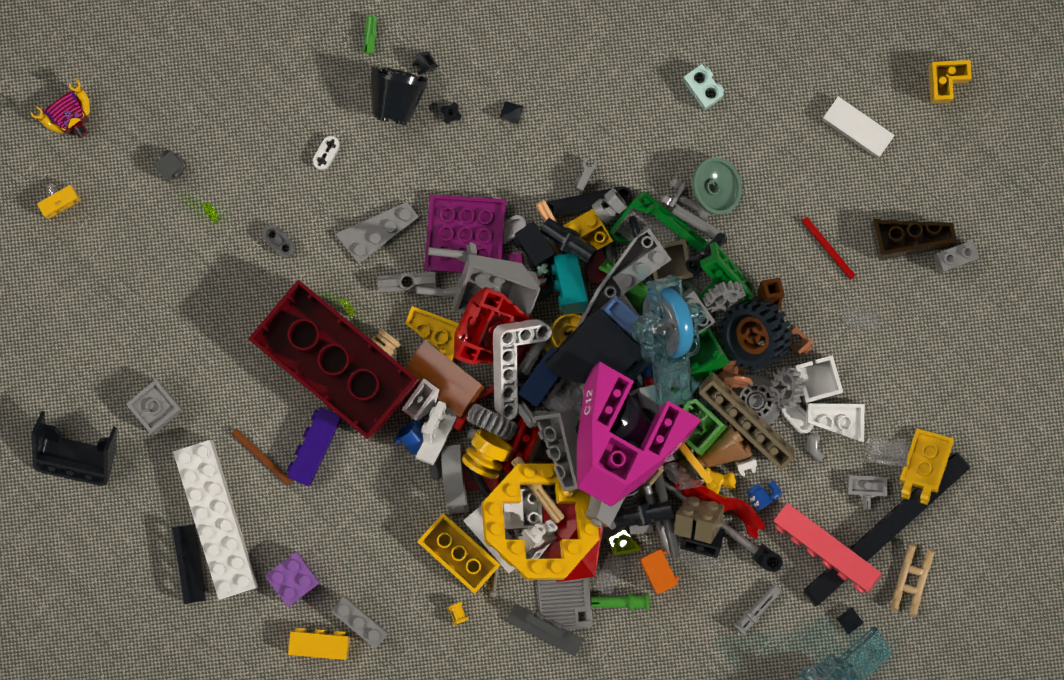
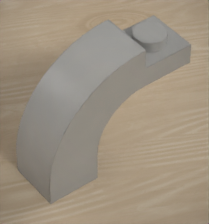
M461 445L443 446L441 450L443 485L449 514L469 512L464 484Z

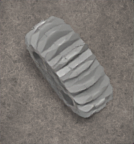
M473 404L467 413L466 419L468 422L505 440H512L517 432V423L478 404Z

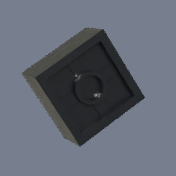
M534 221L514 233V245L516 248L521 247L527 256V264L530 268L534 267L536 270L537 265L546 263L555 256V252Z

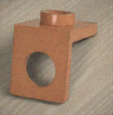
M796 326L792 330V335L798 334L801 337V343L799 345L791 343L789 347L797 356L801 353L805 355L812 349L811 344L814 343V340H808Z

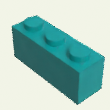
M572 253L553 256V264H550L551 274L556 277L554 286L555 291H559L560 294L558 296L559 307H563L564 315L585 312L588 307V298L577 256Z

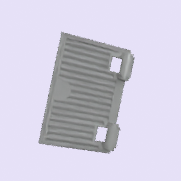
M589 578L556 582V580H537L539 613L545 615L546 620L550 622L552 620L557 621L563 625L562 628L564 629L593 628ZM578 612L585 613V621H579Z

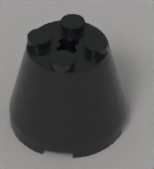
M372 66L371 96L372 114H374V117L377 120L388 122V119H393L397 124L407 125L427 87L428 78L419 76L418 79V76L409 72L385 67L381 71L378 67Z
M628 394L609 432L640 449L652 421L633 397Z

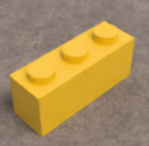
M295 627V631H290L288 655L347 660L350 635H345V631H334V634H327L326 630L323 629L307 632V628Z

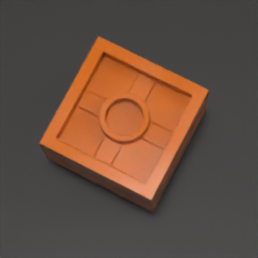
M661 549L638 558L657 595L678 585L677 580L680 579L679 576H674L664 556L667 552Z

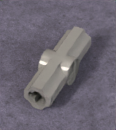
M435 272L378 276L379 293L410 292L416 290V286L437 288ZM411 278L412 285L404 287L402 285L403 279Z

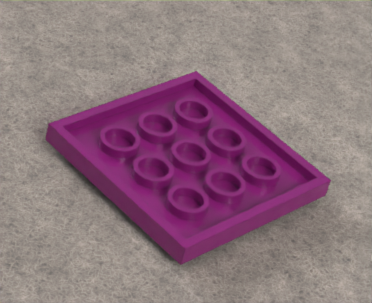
M430 194L424 271L462 273L465 262L457 258L428 255L429 247L467 252V245L471 242L476 244L478 256L502 260L507 200Z

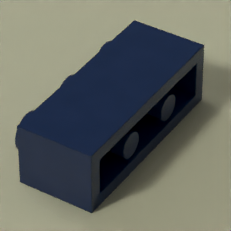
M552 346L518 392V395L536 408L538 405L543 406L548 399L546 394L549 389L554 390L560 382L557 379L559 376L544 365V361L556 350Z

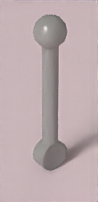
M499 568L494 572L492 591H490L492 598L497 596L496 585Z

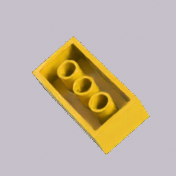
M442 513L417 541L474 594L501 565L445 513Z

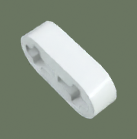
M326 137L313 158V164L318 170L324 171L328 169L338 153L340 143L336 137ZM333 140L336 147L326 152L328 149L327 142L331 143ZM326 154V165L322 164L321 166H318L319 162L317 161V159H322L323 156Z

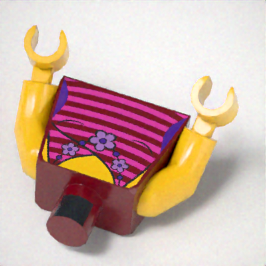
M75 78L78 84L72 86L69 81V88L71 90L44 109L43 112L39 106H35L39 109L38 114H33L31 111L30 114L32 117L38 118V121L48 130L58 134L65 132L67 135L75 132L78 138H82L88 134L83 124L89 121L90 100L84 89L80 88V80Z

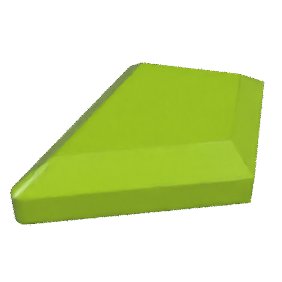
M624 529L607 538L614 555L641 551L639 545Z

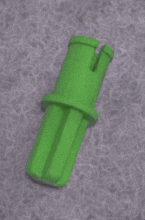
M375 16L366 17L365 33L362 34L364 36L362 53L374 54L375 38L378 36L376 35L377 17Z

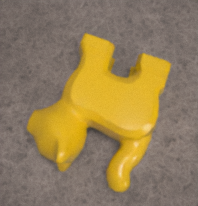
M706 467L705 470L716 482L717 486L714 489H710L703 480L699 482L720 495L721 485L729 489L736 488L734 473L721 474L712 471L709 467Z

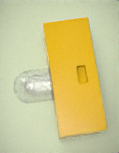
M50 183L46 186V192L49 197L37 203L43 216L50 219L78 203L81 199L73 186L68 185L59 191L55 184Z

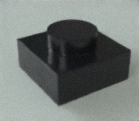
M852 607L836 618L847 634H850L864 623Z

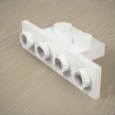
M438 401L436 407H432L429 414L430 419L422 426L423 443L415 457L417 460L430 465H434L458 418V415L446 407V403Z

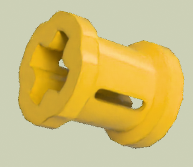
M462 601L446 607L453 619V626L469 620V617L465 615Z

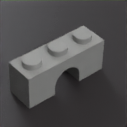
M343 596L331 611L374 649L389 634L376 621L365 615L346 596Z

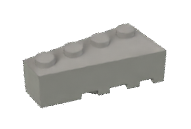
M575 408L544 412L531 417L533 423L538 425L540 439H544L548 448L546 451L547 455L555 464L554 470L563 491L578 490L576 462L578 438L576 426L578 418Z

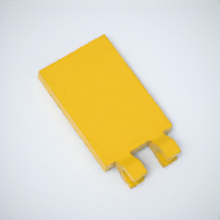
M916 429L899 479L900 483H904L901 498L909 500L913 486L922 488L920 503L928 505L931 492H938L954 444V438Z

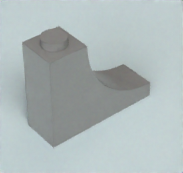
M590 495V502L585 516L597 528H601V526L610 527L625 497L611 507Z

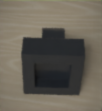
M429 51L418 53L414 57L416 61L412 63L413 67L417 65L421 67L418 75L434 71L438 67Z

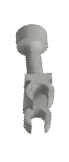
M673 178L670 186L678 190V193L673 200L663 194L660 202L673 209L676 202L680 201L698 212L699 218L706 221L710 213L705 211L696 202L694 203L691 199L689 200V198L684 197L682 192L686 185Z

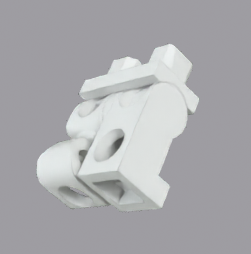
M548 520L543 524H535L533 527L522 531L521 534L523 536H520L518 540H525L526 559H539L551 542L555 541L557 537L554 532L558 527L552 520Z

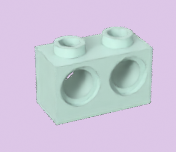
M701 64L685 75L682 81L705 111L723 98L724 89L719 82L715 83L711 70ZM702 75L704 82L697 83L694 80V76ZM712 90L715 93V97L708 98L705 92Z

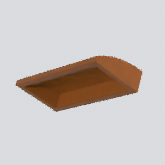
M426 340L415 352L406 367V370L414 375L420 383L423 379H426L439 389L437 399L446 403V407L460 418L465 415L486 389Z

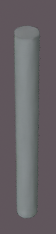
M644 484L642 487L648 504H656L650 484ZM656 521L655 525L663 548L667 552L666 555H669L670 551L663 521Z

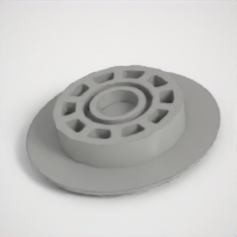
M761 375L746 376L752 379L753 386L747 385L745 388L733 387L732 390L740 398L742 396L745 397L744 402L756 413H760V417L770 425L781 412L778 404L773 403L775 397L770 396L773 393L770 390L773 384L769 378Z

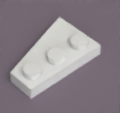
M806 403V423L864 442L865 404Z

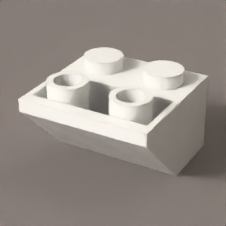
M520 488V503H503L505 529L530 528L538 523L543 524L542 505L529 488Z

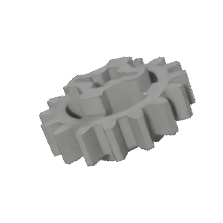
M729 281L727 284L722 282L714 285V289H708L709 293H704L703 301L706 309L710 310V312L715 310L717 313L721 310L727 312L735 305H739V301H744L746 294L742 284H739L737 281L734 283Z
M778 368V373L773 374L775 379L770 381L773 384L770 387V390L773 391L770 396L775 397L773 403L778 404V407L783 409L797 407V403H801L800 396H804L802 389L805 388L802 385L804 378H800L801 372H797L796 368Z

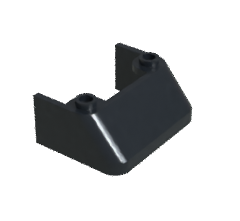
M41 411L31 433L33 468L38 472L98 486L106 485L110 477L117 448V427L112 428L109 438L99 439L96 446L61 438L59 429L54 425H47L45 422V411Z

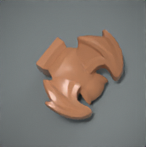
M736 360L730 361L729 364L722 367V371L719 374L715 373L730 389L733 387L745 388L747 385L753 386L752 379L747 378L743 374H738L739 372L749 374V370H743L744 365L741 367L735 366Z

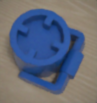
M419 420L407 423L393 438L398 445L402 443L412 455L418 453L423 443V433H421L422 428L420 427L422 423Z

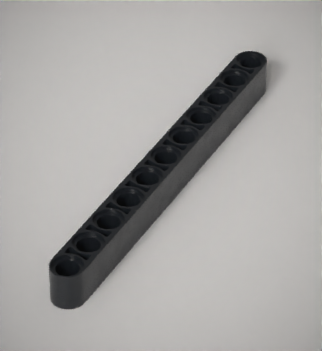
M958 452L948 459L938 492H931L928 505L920 503L923 489L917 487L911 492L909 500L904 499L849 549L867 562L968 471L971 466ZM827 568L802 593L816 607L845 581L837 576L838 572L835 569L829 570Z

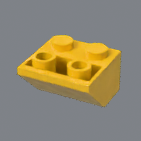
M594 209L563 225L565 228L577 231L581 235L580 238L596 247L597 250L613 242Z

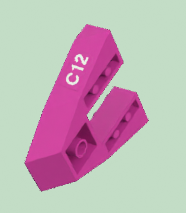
M599 362L592 368L584 385L577 438V488L612 507L645 483L686 442L701 419L670 401H666L660 405L640 449L609 431L634 381Z

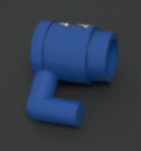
M774 480L767 484L772 490V493L769 495L759 483L746 491L749 495V500L757 512L782 495Z

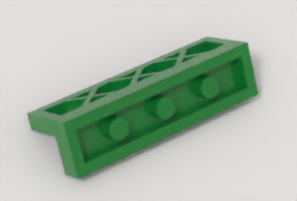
M716 242L711 243L712 255L700 261L703 270L717 285L722 282L727 284L729 281H732V283L737 281L739 284H742L746 296H744V301H739L740 304L751 299L755 300L753 284Z

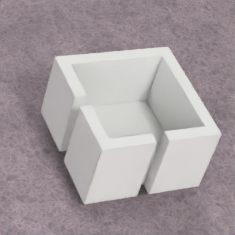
M833 355L793 367L796 368L797 372H801L800 378H804L802 385L805 386L802 389L804 396H801L803 404L843 393Z

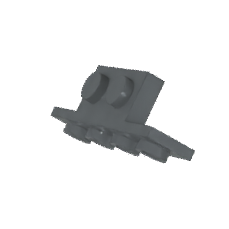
M514 604L506 620L507 622L576 656L583 638L562 628L563 625L557 621L552 620L550 622L546 620V616L535 611L533 613Z

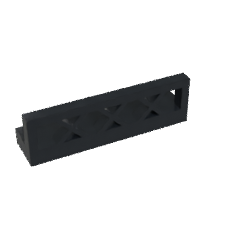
M195 524L172 527L184 604L206 601Z

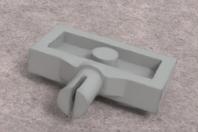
M848 475L847 495L863 497V509H871V498L887 496L888 477Z

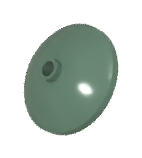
M717 157L706 159L697 166L693 174L692 188L699 205L705 211L715 215L731 212L738 205L742 194L741 179L735 167L727 160Z

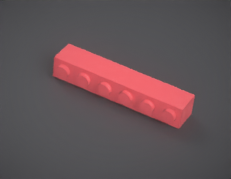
M787 503L773 520L776 525L775 529L782 535L787 533L791 536L790 540L797 546L803 545L807 548L806 552L813 558L819 557L823 560L821 564L829 570L835 569L838 572V577L845 582L847 580L851 581L854 584L853 588L861 594L863 592L868 594L881 578L882 573L790 504Z

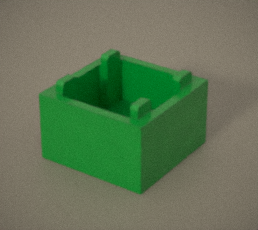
M709 327L700 334L694 335L690 350L681 356L696 382L701 381L712 372H716L730 363Z

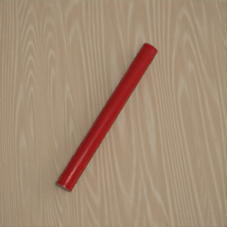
M808 217L803 219L801 222L849 280L855 277L854 272Z

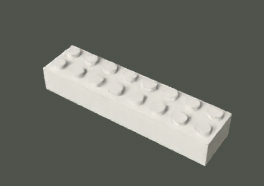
M213 440L173 451L218 599L221 600L258 588L259 586Z

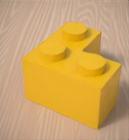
M971 60L932 62L928 66L930 103H950L954 99L953 84L968 83L972 79Z

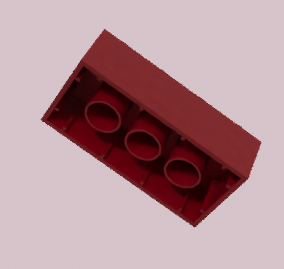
M299 279L248 338L256 347L370 441L420 383L414 375Z

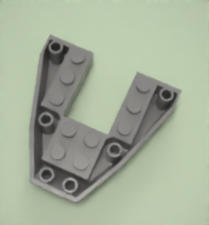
M648 226L633 239L597 288L577 327L597 306L603 310L615 295L639 316L624 293L672 260ZM692 288L681 294L690 313L698 312V316L692 317L694 335L700 334L715 323V320ZM637 330L631 336L643 347L644 351L655 348L647 332L639 334Z

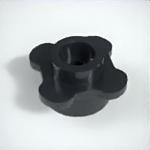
M453 102L449 106H442L440 108L441 113L444 115V123L449 124L461 119L462 116L458 111L459 106L457 103Z

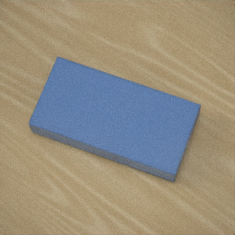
M617 295L603 308L631 336L645 322Z

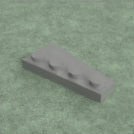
M406 202L338 232L336 236L358 264H361L416 221L419 216Z

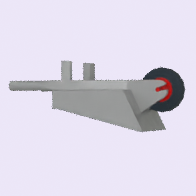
M470 242L467 245V252L428 248V255L452 257L465 262L462 275H457V287L439 289L416 286V294L454 297L453 309L454 312L464 313L470 298L484 287H488L503 293L530 317L535 302L548 299L552 294L554 284L547 274L539 275L537 273L538 270L527 271L522 263L478 256L476 244Z

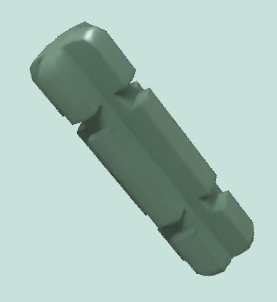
M553 262L537 265V273L539 275L550 273V264H553Z

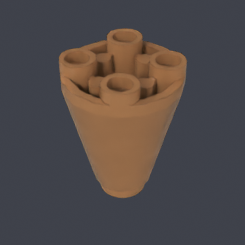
M729 424L728 428L703 455L697 454V457L703 467H712L747 459L753 455L750 449V441L745 436L743 437L741 432L732 424Z

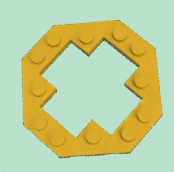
M517 464L481 503L484 542L489 547H493L500 554L499 556L510 566H513L525 580H564L599 540L598 528L590 523L591 520L585 516L590 496L580 489L563 491L554 470L555 464ZM520 485H555L556 504H575L578 539H562L560 541L561 559H526L525 540L505 539L503 503L521 502Z

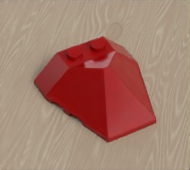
M484 287L470 298L455 331L454 358L471 365L477 363L493 364L494 329L501 324L532 319L503 293ZM533 343L517 345V364H521L526 356L525 352L529 351Z
M556 504L564 518L560 522L555 523L558 527L554 532L557 538L543 552L545 559H561L560 541L562 539H578L575 504ZM542 506V522L553 521ZM603 526L598 528V542L564 580H556V582L595 577L603 536Z

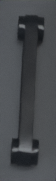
M620 186L614 188L617 192L626 191L628 198L625 199V202L628 203L630 201L632 193L628 187ZM612 188L552 200L546 203L553 208L554 212L552 214L554 218L588 212L593 209L592 204L600 198L604 199V194Z

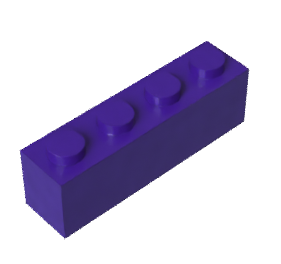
M322 407L319 410L315 409L311 417L313 423L311 427L306 428L303 434L305 440L302 445H298L295 451L297 457L294 462H290L286 471L289 473L288 478L308 487L311 486L342 420L339 415Z

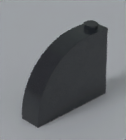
M597 306L544 361V365L563 379L585 384L592 368L599 362L619 373H623L633 363L637 364L643 358L644 349L606 312Z

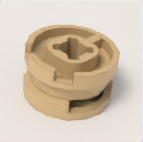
M380 328L377 331L378 334L373 336L371 340L392 356L395 348H399L401 344Z

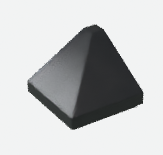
M505 101L500 114V120L518 125L523 106Z

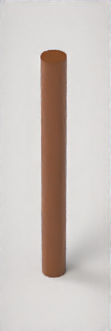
M237 428L232 432V435L285 485L288 486L292 482L279 467Z

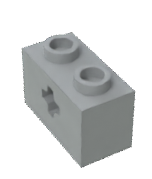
M972 240L939 252L933 258L940 274L979 259V255Z

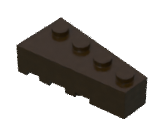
M873 219L871 222L879 261L954 247L957 242L954 225L949 222Z

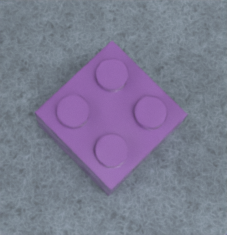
M295 552L265 575L287 607L321 583L299 552Z

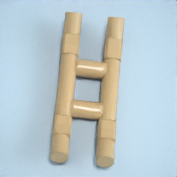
M909 543L893 593L891 610L898 611L904 591L914 594L909 615L916 617L935 551L928 549L921 568L911 566L910 564L917 545ZM908 573L919 576L916 587L905 584Z

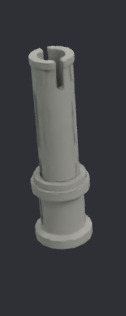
M772 584L750 610H745L743 612L744 615L732 625L742 635L746 636L748 629L753 624L758 623L757 618L782 591L775 584Z

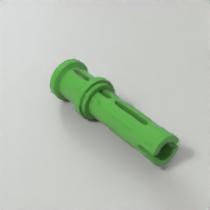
M630 593L628 596H591V608H628L630 611L634 609L650 610L649 593H646V595H633V593Z

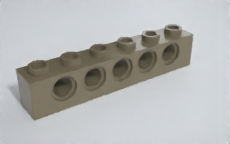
M714 372L699 384V394L780 470L795 458V449Z

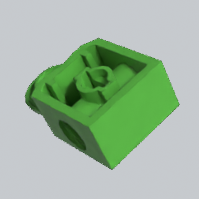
M666 387L659 393L662 404L670 401L671 398H676L678 407L701 419L700 423L686 440V443L698 454L703 455L728 428L702 402L697 399L688 401L687 395L679 387Z

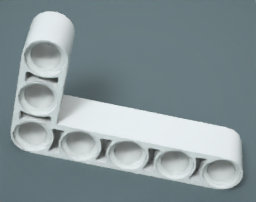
M539 319L501 324L493 331L494 408L500 416L509 420L514 419L518 413L517 345L547 341L552 336V328Z

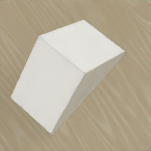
M423 379L402 408V411L418 421L427 415L432 407L436 406L439 389L426 379Z

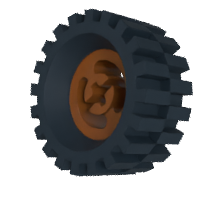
M762 298L748 300L731 308V310L724 314L725 318L721 319L720 324L723 327L719 328L718 333L723 334V337L719 338L720 344L724 343L725 345L722 350L724 353L728 352L730 354L727 357L730 361L736 360L735 366L741 367L744 365L743 370L752 369V371H757L783 358V355L787 354L788 349L786 347L791 345V340L787 339L792 336V330H787L790 322L789 320L784 321L783 317L786 316L784 311L779 313L777 311L779 306L776 304L770 306L771 301L769 300L762 301ZM752 321L758 323V324H756V325L750 327V324H751ZM765 339L764 345L757 344L758 342Z

